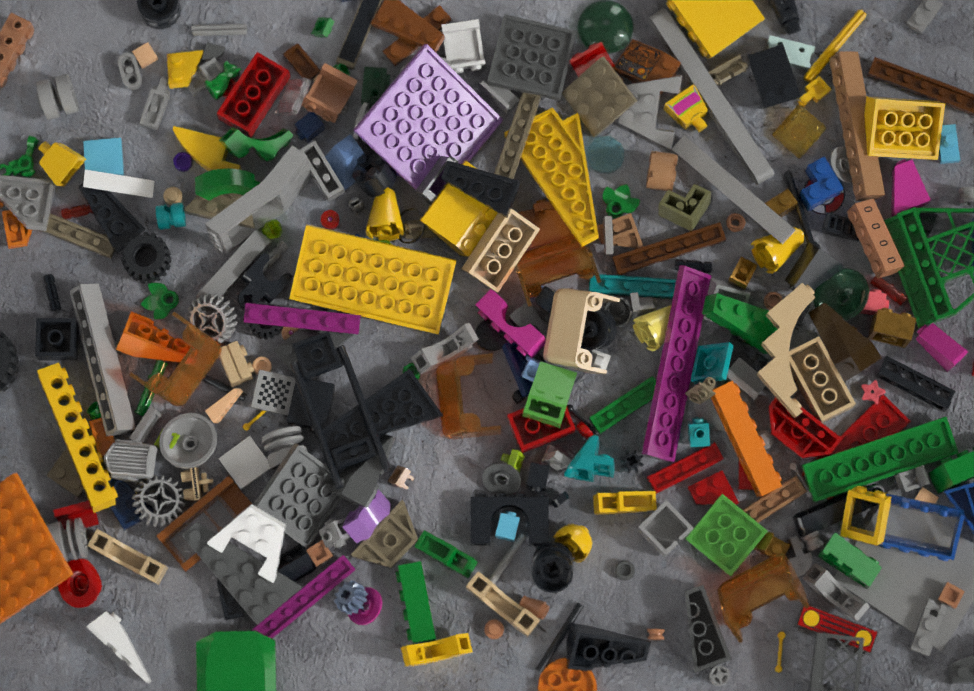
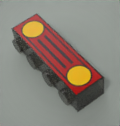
M805 603L801 605L794 625L795 628H798V632L804 635H809V633L815 635V632L864 638L862 657L865 654H871L878 634L876 630ZM828 638L829 641L835 643L834 646H841L837 639ZM850 641L845 647L853 649V653L858 650L859 641Z

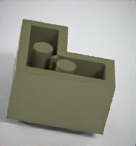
M694 184L684 198L668 190L659 202V216L692 232L710 205L711 191Z

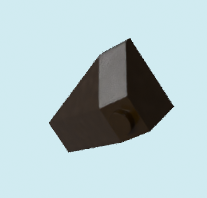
M823 303L808 312L836 369L844 381L854 377L882 359L872 341L860 334L854 326L847 323L828 304Z

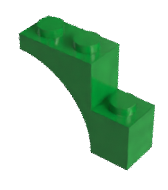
M232 127L219 141L238 159L245 157L251 148L261 160L268 162L277 156V152L281 148L286 147L291 142L290 139L294 135L289 130L282 128L272 136L257 139L247 137L238 129Z

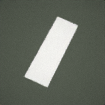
M85 170L83 187L153 198L154 181Z

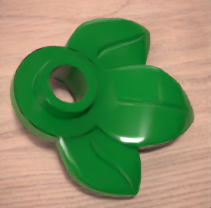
M628 184L619 186L615 191L610 187H606L603 191L602 198L607 205L606 213L608 216L616 219L624 213H632L638 208L640 200L630 198ZM617 207L619 211L613 212L612 208Z
M150 283L148 287L152 295L145 298L141 306L148 311H154L153 316L155 320L164 319L168 316L170 310L179 304V296L176 292L168 290L162 283ZM169 297L173 298L172 303H167L166 300Z

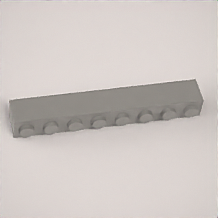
M80 284L69 292L106 436L125 435L135 430L136 426L99 284Z

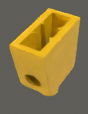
M45 141L39 146V150L44 154L39 164L56 186H66L86 160L85 157L63 143L55 142L51 146Z

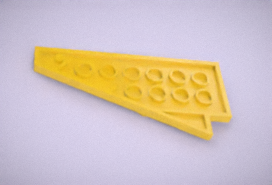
M552 107L534 117L520 159L581 247L598 239V229L579 114L576 113L562 120ZM509 130L504 132L505 138H507Z

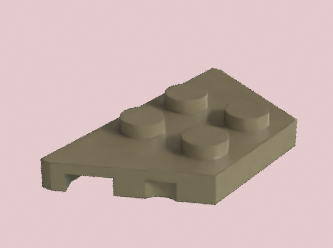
M235 193L222 194L210 201L197 195L185 208L184 212L189 215L212 219L243 195ZM250 215L238 225L254 229L253 215Z
M403 500L374 529L370 538L364 540L351 553L352 557L392 569L418 541V537Z

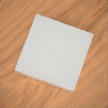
M250 436L218 458L241 490L270 470L267 458Z

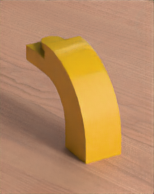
M468 633L401 647L405 667L430 664L473 652Z

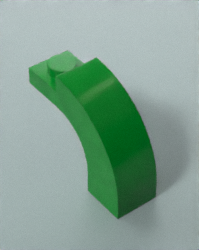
M217 169L195 177V194L209 201L222 194L235 193L245 195L260 184V182L255 180L254 173L245 170Z

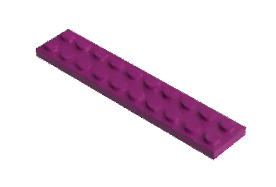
M679 266L642 450L644 455L668 462H675L687 401L685 392L689 390L704 316L702 312L711 280V275L687 266Z

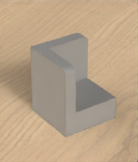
M638 292L630 293L632 318L656 311L652 297L639 298Z

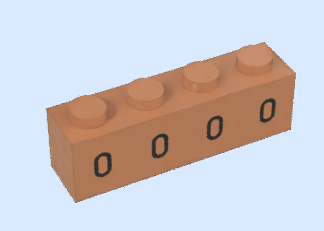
M874 198L855 203L847 210V213L863 246L864 253L868 257L872 271L877 279L896 274L904 267V264Z

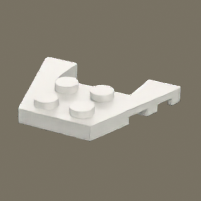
M251 504L234 518L232 522L210 538L207 545L222 553L231 537L267 558L258 574L274 583L277 577L279 556L286 524Z

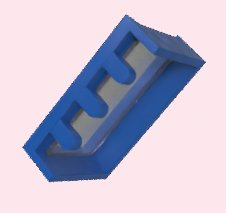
M886 493V496L892 498L884 542L879 544L880 547L899 548V551L906 553L914 551L924 557H929L930 555L937 556L942 561L954 560L965 516L964 510Z

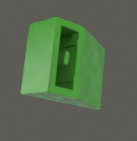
M540 361L523 411V417L560 428L577 372Z

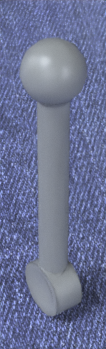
M796 462L790 463V469L794 470L807 491V497L812 498L810 490L798 470V464Z

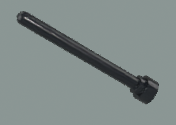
M787 170L784 175L789 190L797 201L795 209L807 242L806 247L809 243H812L820 248V245L813 239L792 172Z

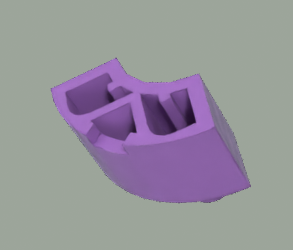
M378 489L368 508L359 506L355 511L349 512L343 523L344 530L356 543L367 540L372 535L377 524L389 515L391 503Z

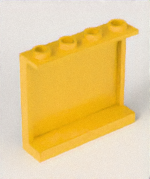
M666 0L667 7L675 12L678 16L677 21L682 27L685 26L688 31V37L692 42H696L699 47V53L707 59L715 56L765 19L753 0Z

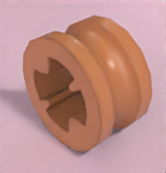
M647 629L649 633L647 640H665V637L662 635L665 632L664 629Z

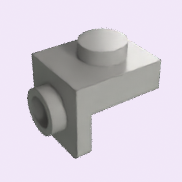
M550 444L546 448L542 462L553 469L560 470L568 467L572 459L565 456L563 451Z
M923 465L895 475L901 494L930 483Z

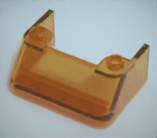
M574 235L526 251L515 266L528 307L532 306L530 298L538 296L542 290V285L578 274V277L583 279H590L595 276L597 283L601 282L589 245L581 247Z
M173 312V316L187 325L182 334L183 341L191 347L169 379L161 374H155L147 382L135 373L130 372L129 376L172 405L181 407L187 403L222 353V347L218 341L176 312Z
M493 353L462 356L442 363L437 367L436 377L440 411L443 414V417H441L442 433L447 439L501 434L500 425L481 427L480 418L476 414H464L460 376L470 375L474 370V365L493 363Z
M783 553L776 554L723 582L717 590L724 622L740 643L743 642L741 628L747 627L753 619L752 612L783 595L790 601L799 599L806 609L809 608L804 587L789 559Z

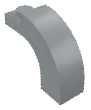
M467 323L441 342L421 349L411 359L419 374H423L462 355L472 348V344L479 339L471 324Z
M816 563L802 577L819 596L847 618L851 617L858 621L870 607L867 602L853 595L840 585L828 570Z

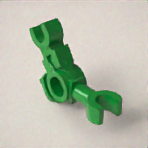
M29 135L25 155L22 154L19 159L9 162V165L0 164V170L6 169V173L3 174L4 176H11V174L16 176L22 173V177L28 178L36 173L33 169L34 158L32 157L34 149L37 148L39 142L36 137Z

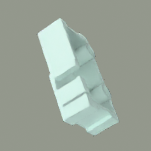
M769 36L767 42L769 45L768 49L783 44L792 67L804 70L810 69L811 63L809 62L811 55L814 53L815 46Z

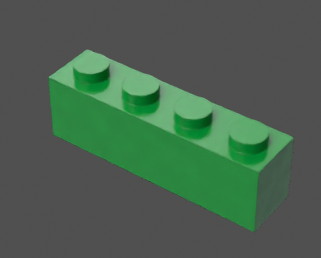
M419 561L399 565V571H395L397 583L401 582L402 590H399L401 602L405 601L406 609L403 610L404 621H409L410 628L406 629L408 641L412 640L413 645L434 641L436 636L422 563Z

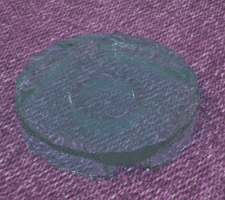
M602 136L596 138L590 144L587 150V160L595 171L609 174L621 167L625 151L622 144L615 140V138Z

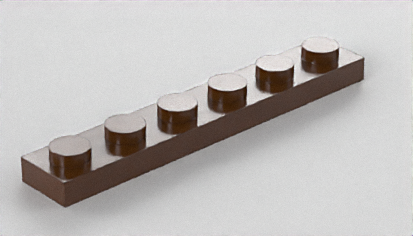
M874 57L867 76L974 115L973 93Z
M718 222L692 232L690 231L613 256L612 260L617 274L620 276L725 242L726 237L721 223Z

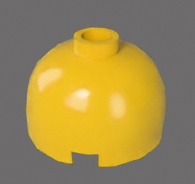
M564 525L553 536L556 539L554 542H560L568 547L572 552L573 558H575L574 562L584 561L591 552L593 542L588 529L583 525Z

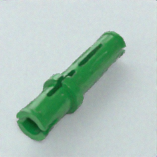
M156 360L151 375L147 377L149 380L134 413L144 416L149 409L159 384H162L163 380L161 379L168 366L167 363Z

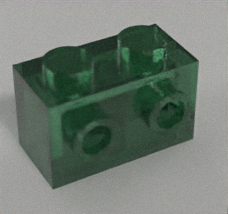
M364 66L361 105L367 102L370 104L369 108H371L386 91V86H390L391 74L387 73V68Z

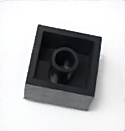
M36 318V358L39 361L78 360L79 327L75 318Z

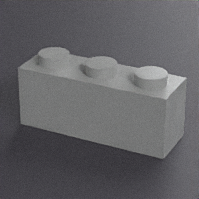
M316 141L299 149L308 156L312 176L328 202L345 193L344 187Z

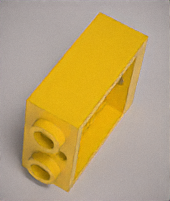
M855 486V488L848 490L840 536L873 545L883 543L892 497L886 496V493L882 491H867V488L862 486ZM856 498L880 504L875 532L851 526Z

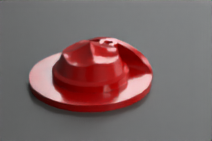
M86 559L68 561L67 564L74 575L58 585L59 593L63 600L72 607H88L96 601L102 590L100 576L95 567Z

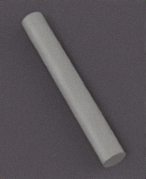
M520 533L490 576L489 580L494 584L497 582L527 537Z

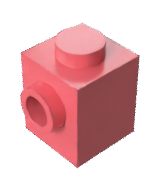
M877 289L863 291L859 313L874 315L878 309L889 308V300L886 299L887 294Z

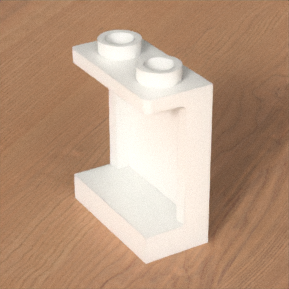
M479 19L442 24L441 29L445 36L443 41L445 55L451 68L457 74L463 73L465 69H471V71L482 70V67H485Z

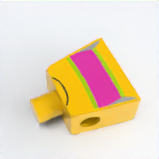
M694 84L665 103L664 111L683 129L693 125L698 132H701L708 126L702 119L706 116L708 110Z

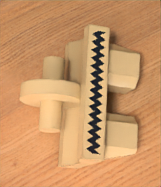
M196 467L180 472L182 483L192 482L193 488L183 490L185 501H199L202 498L201 486H203V493L209 492L208 485L214 484L213 479H207V473H201L202 480H200L199 470Z

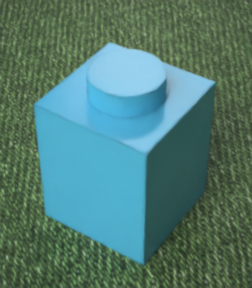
M506 511L505 514L501 513L495 538L514 542L520 517H516L517 514Z

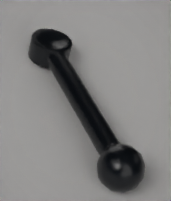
M570 404L567 405L568 411H569V412H572V413H573L580 421H582V422L592 431V433L595 435V434L597 433V430L595 429V427L590 426V425L573 409V406H572V405H570Z

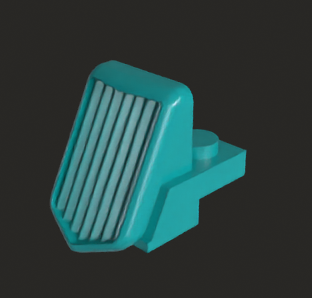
M599 435L589 437L564 472V477L588 482L594 481V475L614 478V458L606 454L598 456Z

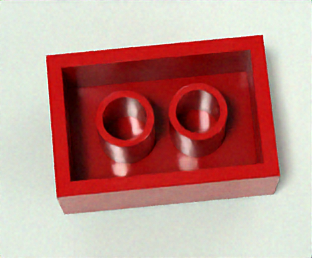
M567 407L560 428L523 417L524 408L507 414V420L521 453L551 443L576 431Z

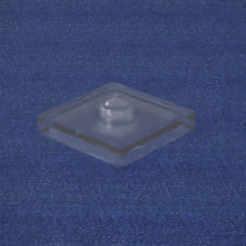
M307 78L289 80L275 114L278 116L298 114L311 80Z

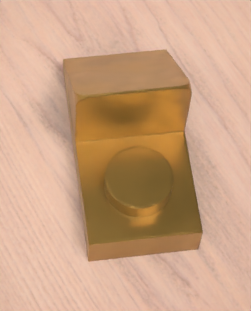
M740 257L728 282L746 290L758 264Z
M767 532L754 549L778 562L783 561L790 544L774 537L775 534Z

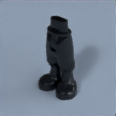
M768 0L779 23L782 25V29L785 28L787 35L801 31L799 25L801 21L795 0Z

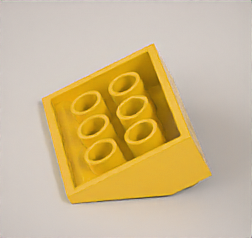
M866 96L864 119L867 155L938 160L945 103L929 100Z
M465 160L462 165L476 168ZM447 183L420 221L456 253L469 257L498 213Z

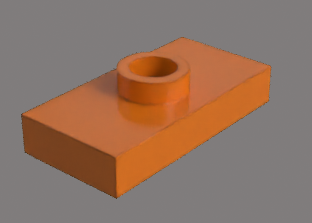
M102 418L91 420L89 423L97 445L95 446L97 453L100 452L102 458H104V455L115 442L114 436H106Z

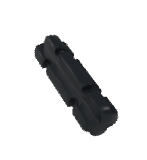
M678 259L675 261L676 271L679 270V266H687L704 273L712 271V262L704 261L702 263V261L692 260L684 262V260Z
M52 274L44 275L43 280L46 285L45 289L48 301L50 302L51 311H58L61 309V305L58 301L59 297L56 285L54 284V276Z

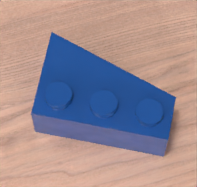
M974 483L944 491L943 494L954 508L964 510L965 516L963 521L974 534Z

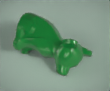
M225 61L223 63L224 72L219 73L212 81H205L204 84L214 100H218L225 94L230 79L240 75V67L238 68L235 64Z

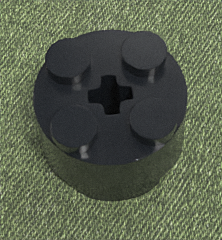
M373 153L368 156L362 155L358 158L352 178L368 196L377 197L385 193L384 189L387 187L391 188L394 185L397 174L377 153Z

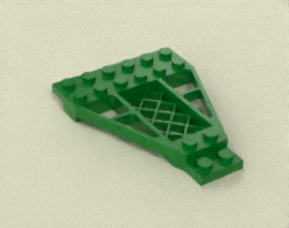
M913 207L884 220L904 264V267L898 273L916 318L918 328L955 316L974 300L973 293L957 308L953 309L945 287L947 282L965 275H970L974 284V266H972L974 254L965 250L969 240L974 242V239L971 238L974 231V221L956 227L951 215L952 213H974V208ZM947 213L952 229L927 238L919 214ZM970 230L968 236L961 234L962 232ZM956 235L966 238L962 248L952 244ZM952 236L949 243L943 240ZM938 241L948 245L944 255L934 251ZM951 247L960 251L956 261L946 257ZM963 252L973 256L968 266L959 262ZM933 254L942 257L938 266ZM945 259L954 263L950 273L940 269ZM957 265L966 268L954 273ZM940 272L947 274V276L941 277Z

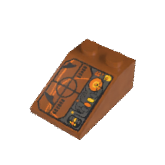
M632 39L613 69L629 81L637 83L675 77L680 69L681 62L661 50ZM660 91V97L665 91Z

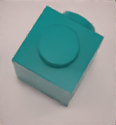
M703 417L692 418V421H687L690 447L710 446L709 422L704 420Z

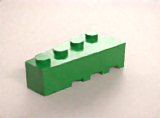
M718 293L708 295L705 298L702 315L719 326L725 327L733 335L739 336L750 346L756 347L762 354L768 353L761 344L778 330L766 317V314L769 312L768 310Z
M968 450L957 454L958 458L956 459L948 457L940 461L942 465L928 473L938 494L950 487H956L969 479H974V451L968 453Z

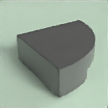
M207 42L202 61L208 62L213 58L221 57L226 48Z

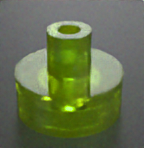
M276 219L266 221L264 228H262V233L269 239L279 238L282 235V226Z

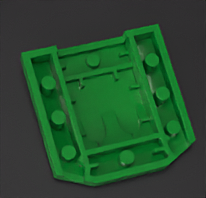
M256 630L216 631L196 642L197 691H276V640Z

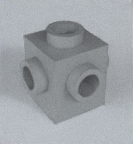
M346 518L329 520L324 523L325 527L319 530L326 548L333 546L335 549L340 548L346 544V540L351 538L343 528Z

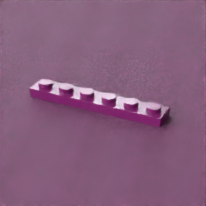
M251 303L245 304L244 323L359 335L361 315Z
M342 555L252 630H256L270 638L275 637L356 569Z

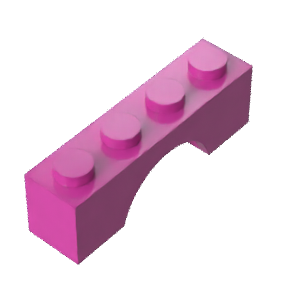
M492 289L476 303V307L479 309L477 313L485 321L489 319L492 322L490 325L497 332L501 330L505 334L503 337L510 344L513 342L517 344L518 347L516 349L522 355L528 354L533 358L545 346L546 338L531 324L523 327H513L507 324L506 312L509 306Z

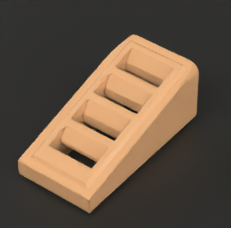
M234 388L206 409L205 412L213 423L221 422L243 393L241 389Z

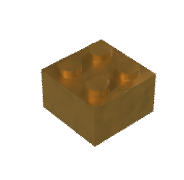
M889 308L878 309L872 317L868 339L905 348L912 340L916 318H913L909 313H893V310Z

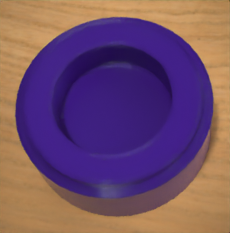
M179 152L174 156L173 164L178 171L186 172L191 169L193 160L188 153Z

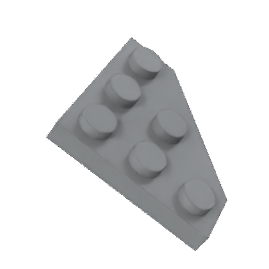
M0 175V200L27 229L46 231L55 189L54 182L46 179Z

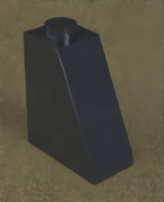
M809 243L784 281L790 284L789 289L792 291L801 283L805 286L809 285L814 290L842 270L845 265L812 243Z

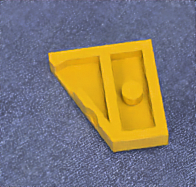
M203 50L167 54L169 89L189 86L192 76L198 69L197 65L203 57Z

